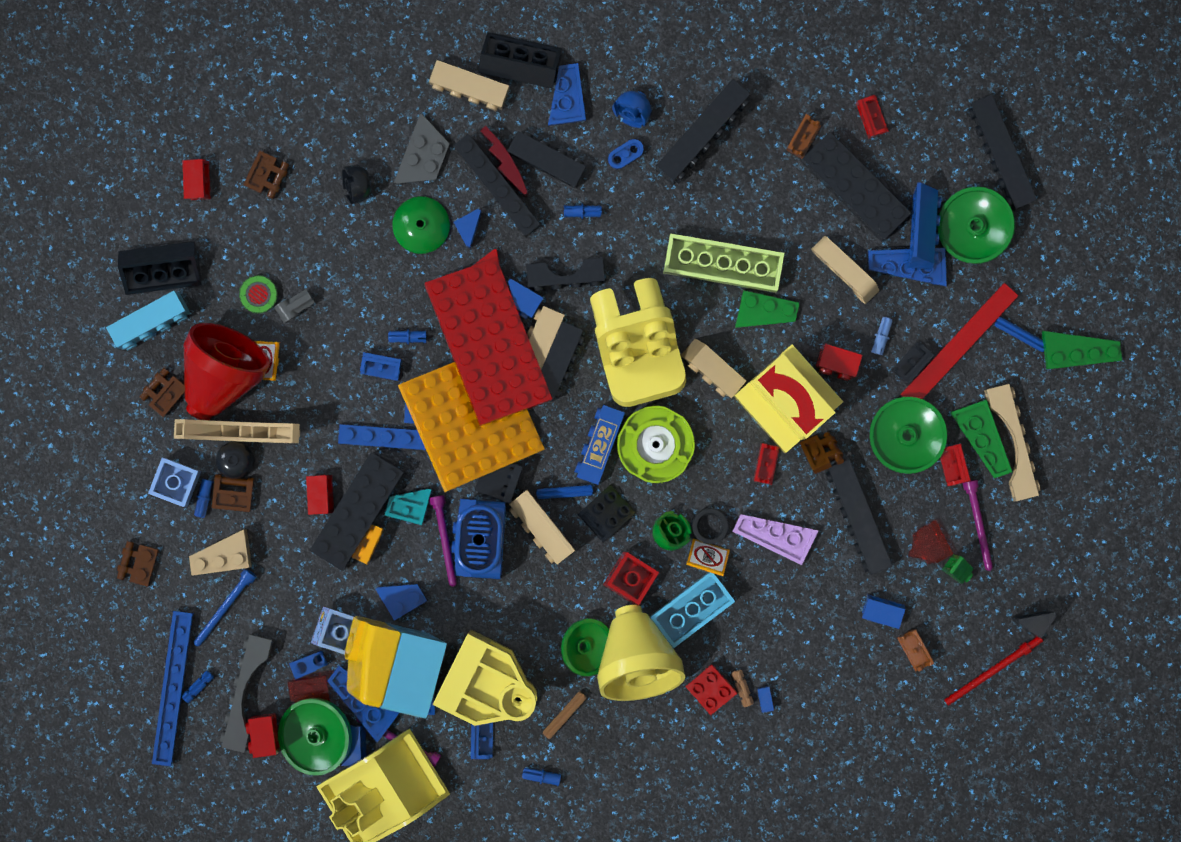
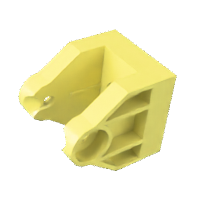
M470 630L433 705L474 726L503 720L523 721L534 712L537 690L527 680L513 650ZM519 697L522 701H516L515 698Z

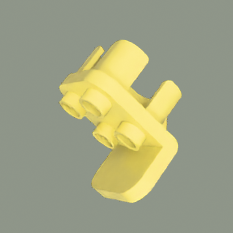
M654 278L640 279L634 283L641 308L640 311L620 316L614 292L610 288L598 291L590 298L597 326L595 334L613 400L624 407H631L675 395L686 384L685 369L677 346L671 311L665 307L658 281Z

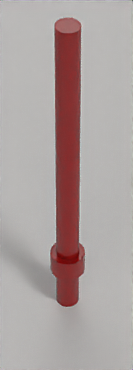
M1035 637L1030 642L1023 643L1019 646L1018 650L945 698L944 701L949 706L1021 656L1031 653L1033 648L1043 642V639Z

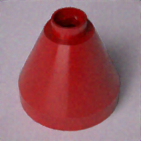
M199 323L192 326L184 341L185 401L188 404L186 407L187 412L199 420L207 421L212 416L220 414L263 380L270 365L268 355L252 339L231 328L213 323Z

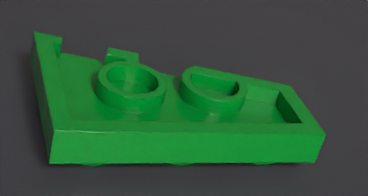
M743 290L735 328L795 322L799 303Z

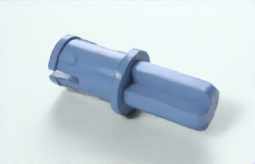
M882 318L878 334H875L876 338L872 353L883 356L887 340L890 339L888 334L892 324L891 318Z

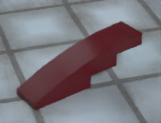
M485 125L480 132L493 144L489 152L501 163L497 168L498 171L526 197L528 192L513 159L499 139Z

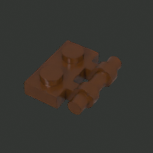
M259 150L243 185L261 194L264 187L269 189L267 197L274 199L276 193L280 191L279 186L283 177L286 178L289 164L282 162L280 168L275 166L277 158ZM271 172L277 173L273 183L268 182Z
M163 368L154 375L153 381L143 388V392L139 396L143 401H146L150 396L153 400L149 406L162 417H165L185 394V386L175 376H172L169 381L165 378L169 374L166 368ZM162 383L164 387L156 394L154 390Z
M829 431L824 433V439L819 440L818 436L815 435L799 442L814 475L831 468V460H836L838 465L844 462L843 453L836 445L837 440ZM828 447L831 451L825 452L824 448Z
M127 541L121 553L123 554L121 564H118L117 578L124 580L125 574L129 573L131 574L129 582L148 587L159 549L140 544L138 551L132 550L134 543ZM131 556L136 557L133 568L128 567Z

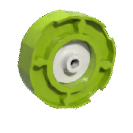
M663 406L645 407L633 413L625 422L617 440L618 455L625 469L632 475L649 483H663L678 477L686 469L695 448L694 436L685 418ZM654 441H657L659 443L658 448H654L652 446V443Z

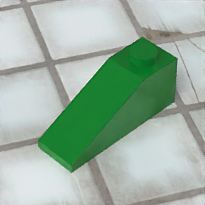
M952 554L942 568V571L960 584H963L972 578V570L974 568L963 557Z

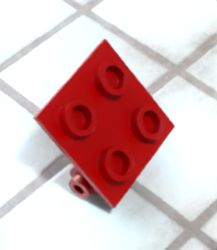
M710 664L705 671L685 686L710 715L738 694L735 688L728 683L727 679L721 675L713 664Z

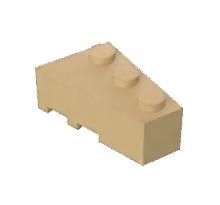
M694 339L680 355L689 363L688 366L694 372H700L703 375L702 379L709 385L714 384L717 387L715 391L722 397L728 396L732 399L746 382L742 376L712 349L697 339Z
M247 529L237 532L189 556L191 575L252 567Z

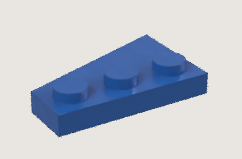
M578 63L559 66L548 126L586 121Z

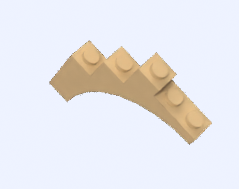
M175 419L174 439L299 443L300 424Z

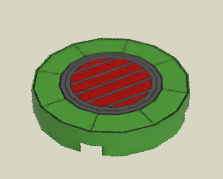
M256 275L249 277L243 282L239 298L245 309L252 313L261 314L268 312L275 306L278 292L272 280L265 276Z

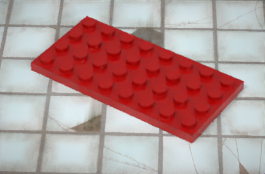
M497 258L425 282V288L479 426L552 400Z

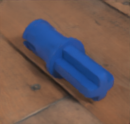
M583 204L577 206L564 205V217H581L583 219L584 217L602 216L601 206H584Z
M409 329L407 331H389L388 341L407 342V344L409 342L426 343V331H409Z
M202 479L199 494L196 495L198 499L194 516L204 518L209 500H211L210 494L214 481Z
M524 768L522 778L537 781L540 784L547 783L559 786L561 774L546 772L544 769L541 771Z

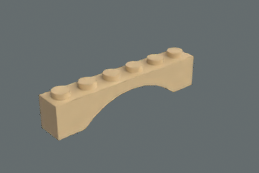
M1006 384L984 390L990 410L997 414L1005 423L1014 442L1015 465L1009 480L1013 501L1039 496L1040 485L1038 480L1034 479L1035 467L1033 461L1029 460L1030 448L1023 438L1025 429L1023 424L1019 423L1020 410L1018 405L1015 406L1013 398H1016L1013 387Z

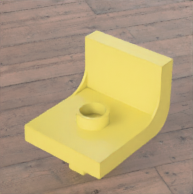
M410 729L316 786L332 811V815L329 816L337 830L343 829L350 842H376L416 820L450 795Z

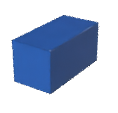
M770 687L757 688L761 712L774 711Z

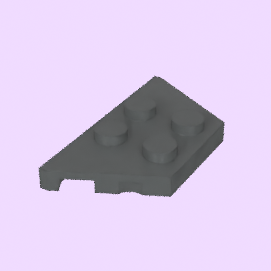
M422 114L419 115L396 175L395 184L435 181L439 175L450 144Z

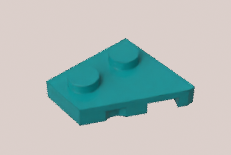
M425 489L389 497L385 516L422 525L432 490Z

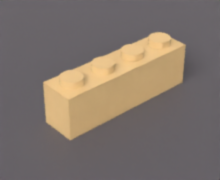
M438 60L435 63L429 80L430 85H433L432 88L437 91L443 92V90H447L454 97H467L469 102L477 105L481 102L486 104V108L497 111V109L502 110L510 89L506 84Z
M544 306L542 310H537L534 317L537 320L535 327H530L527 334L541 370L565 315Z

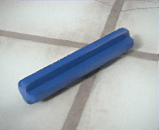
M1002 317L997 318L995 322L997 328L1040 352H1044L1043 340Z
M591 485L536 490L537 499L593 495V487Z

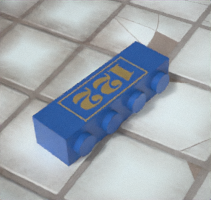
M605 405L602 406V409L598 407L594 417L598 419L595 426L591 425L588 437H591L589 445L584 444L581 453L584 455L582 463L578 461L575 473H578V478L597 485L599 484L624 412Z

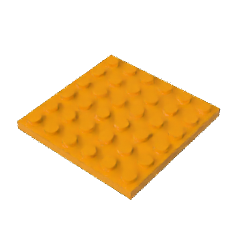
M455 362L398 385L444 492L544 450L528 410L479 426Z

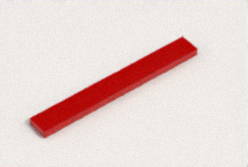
M1003 283L905 388L900 396L923 399L1018 295Z

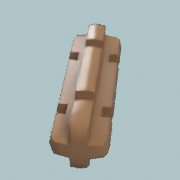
M742 670L732 672L731 675L733 680H736L735 686L739 697L743 699L741 700L743 707L753 705L754 702L752 696H749L746 680H743L744 674Z

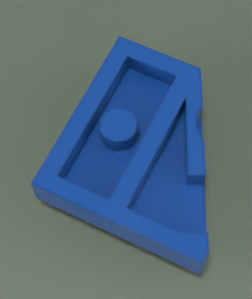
M418 584L376 588L377 593L394 620L428 601Z

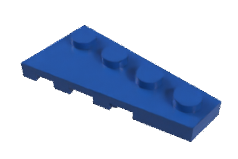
M935 248V252H938V261L934 263L932 269L909 268L910 249L868 251L869 271L944 287L947 286L945 248Z
M338 666L327 682L378 743L399 712L365 705L349 694L347 691L348 672Z

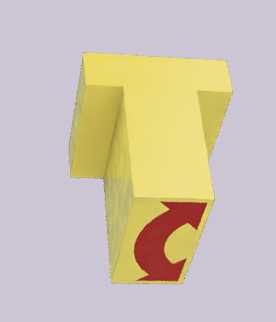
M790 345L734 395L736 400L784 453L788 452L800 440L807 439L834 415V410L843 403L841 398L793 345Z

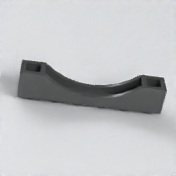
M250 634L249 638H245L243 648L246 649L245 655L240 657L238 667H241L240 675H236L234 686H237L235 694H231L229 704L232 705L231 711L227 712L225 717L226 731H222L220 742H223L222 748L242 753L247 751L250 734L246 732L247 721L244 713L245 691L254 672L263 662L270 658L274 642L272 638L256 634Z

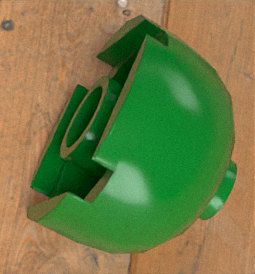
M669 511L662 514L655 521L652 528V536L656 544L662 549L669 551L678 550L690 541L691 527L683 515L680 514L678 516L674 514V511Z

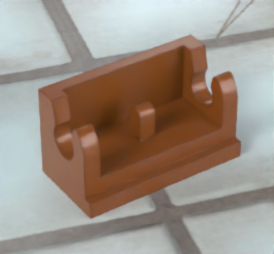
M806 114L786 150L802 159L821 127L820 122L812 120L811 116Z
M911 629L897 637L915 672L935 664L916 629Z

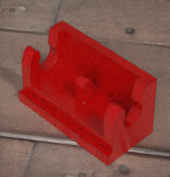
M875 95L856 102L868 139L889 132Z
M204 159L182 160L184 199H210L209 161Z
M761 443L753 481L772 485L779 447Z
M961 444L945 447L940 460L947 486L970 481Z
M332 475L306 476L308 515L333 513Z

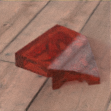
M936 520L913 533L914 539L912 548L909 550V557L918 558L926 561L928 564H936L953 555Z

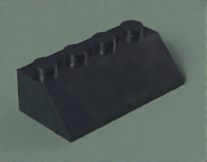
M487 32L480 54L478 73L553 89L562 48Z
M195 241L118 251V270L126 295L202 285Z

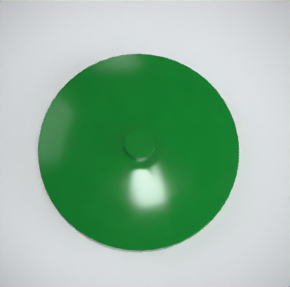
M970 187L958 191L946 201L939 214L940 225L937 228L943 247L953 257L965 263L982 264L998 258L1009 247L1015 233V217L1012 208L1000 194L988 188Z
M901 397L886 403L876 413L870 427V443L875 456L884 466L898 473L913 474L930 468L941 457L947 442V428L940 412L929 402L916 397Z
M307 698L293 704L286 710L279 724L278 741L283 756L292 767L304 774L316 776L327 774L343 764L351 749L352 733L346 716L336 705L321 698Z

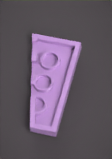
M740 514L732 532L802 565L818 530Z

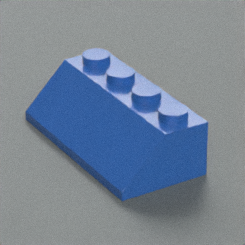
M918 182L913 193L909 268L932 269L934 263L938 261V252H935V245L939 243V234L936 233V227L940 225V215H937V208L941 207V197H938V190Z

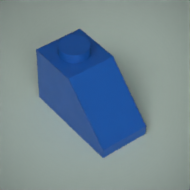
M510 278L508 282L519 316L526 320L528 317L533 318L544 298Z

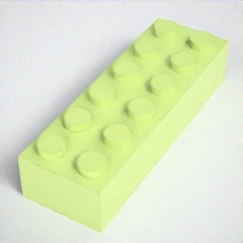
M670 234L663 273L776 293L779 287L784 253Z

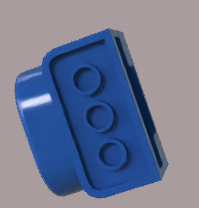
M460 499L457 522L453 523L455 541H452V553H455L456 576L501 579L506 502ZM476 534H481L484 537L482 545L474 543L473 539Z

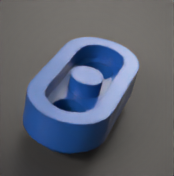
M632 139L619 146L609 154V165L614 169H622L643 154L642 143L639 140ZM633 146L636 147L637 152L632 153L630 151V148ZM620 157L621 162L615 163L614 158Z

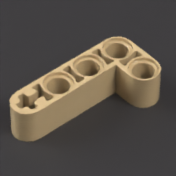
M824 236L811 249L825 265L853 290L854 294L864 304H867L879 292L876 282L828 237Z

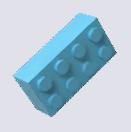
M172 291L107 326L106 329L117 348L129 351L137 346V342L142 340L145 342L153 338V334L157 331L164 332L170 329V324L185 321L188 319L187 315L191 313L181 294Z
M708 572L653 613L650 618L671 646L675 648L735 601L716 575Z

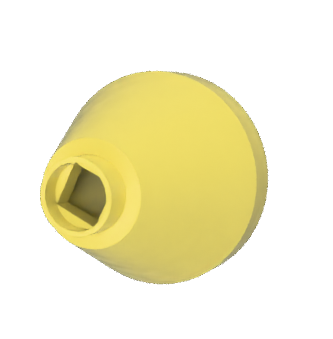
M627 605L615 611L616 618L611 622L597 676L600 694L610 700L631 701L658 696L681 685L685 680L682 660L650 616L642 613V608L639 605Z

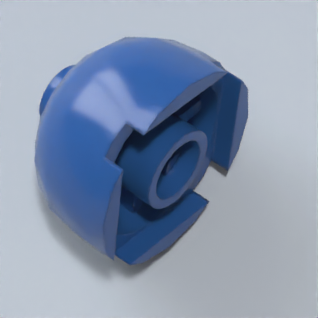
M626 91L622 93L612 105L614 114L617 117L618 115L623 117L622 122L631 127L641 128L642 125L645 126L651 116L650 102L646 95L639 91Z

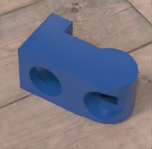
M322 651L289 663L295 680L328 665Z

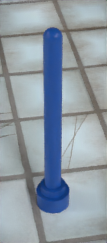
M247 568L241 572L239 583L195 639V646H200L245 586L255 581L257 576Z

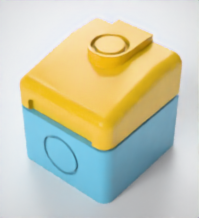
M355 616L353 617L345 648V659L348 660L347 691L365 705L426 718L429 713L447 643L426 632Z

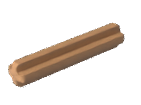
M579 691L543 731L544 736L551 739L586 700V696Z

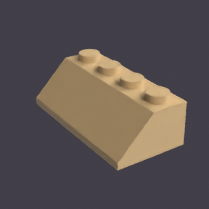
M528 490L509 504L511 506L509 511L515 518L520 517L523 521L521 526L527 533L531 532L535 536L533 539L535 544L547 551L545 556L551 564L553 562L559 564L575 551Z

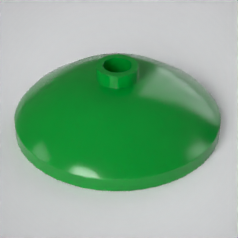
M414 197L402 203L395 212L392 224L393 233L398 243L404 249L416 254H427L437 250L446 241L450 230V221L446 210L439 202L429 197ZM423 221V227H418L417 222Z
M586 618L573 623L568 628L562 640L561 653L563 661L570 671L580 676L598 674L609 629L605 624L595 619Z

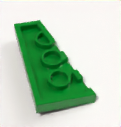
M1042 331L1046 370L1122 361L1119 341Z
M987 400L950 412L993 478L1012 472Z

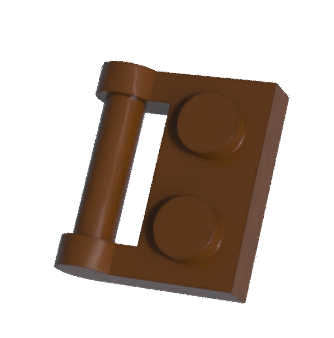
M215 474L212 508L251 512L254 478L230 479L223 477L222 474ZM221 484L246 486V492L220 490Z

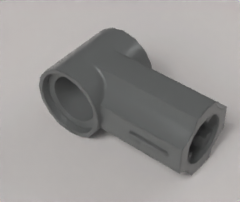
M305 289L291 299L288 298L280 302L274 308L285 324L296 318L300 312L315 304V301L308 290Z

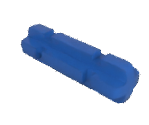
M205 671L201 675L202 677L198 678L191 685L189 691L182 695V699L185 702H191L194 699V695L197 696L207 685L206 683H209L214 678L211 672Z

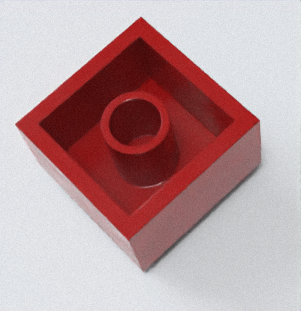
M824 344L822 345L815 368L820 369L819 372L822 374L832 375V373L838 374L837 378L848 381L856 377L862 355Z
M623 552L603 585L634 605H640L659 572L628 552Z
M276 713L256 715L249 718L248 723H246V732L250 734L251 742H248L249 753H253V758L277 755L281 749L278 741Z

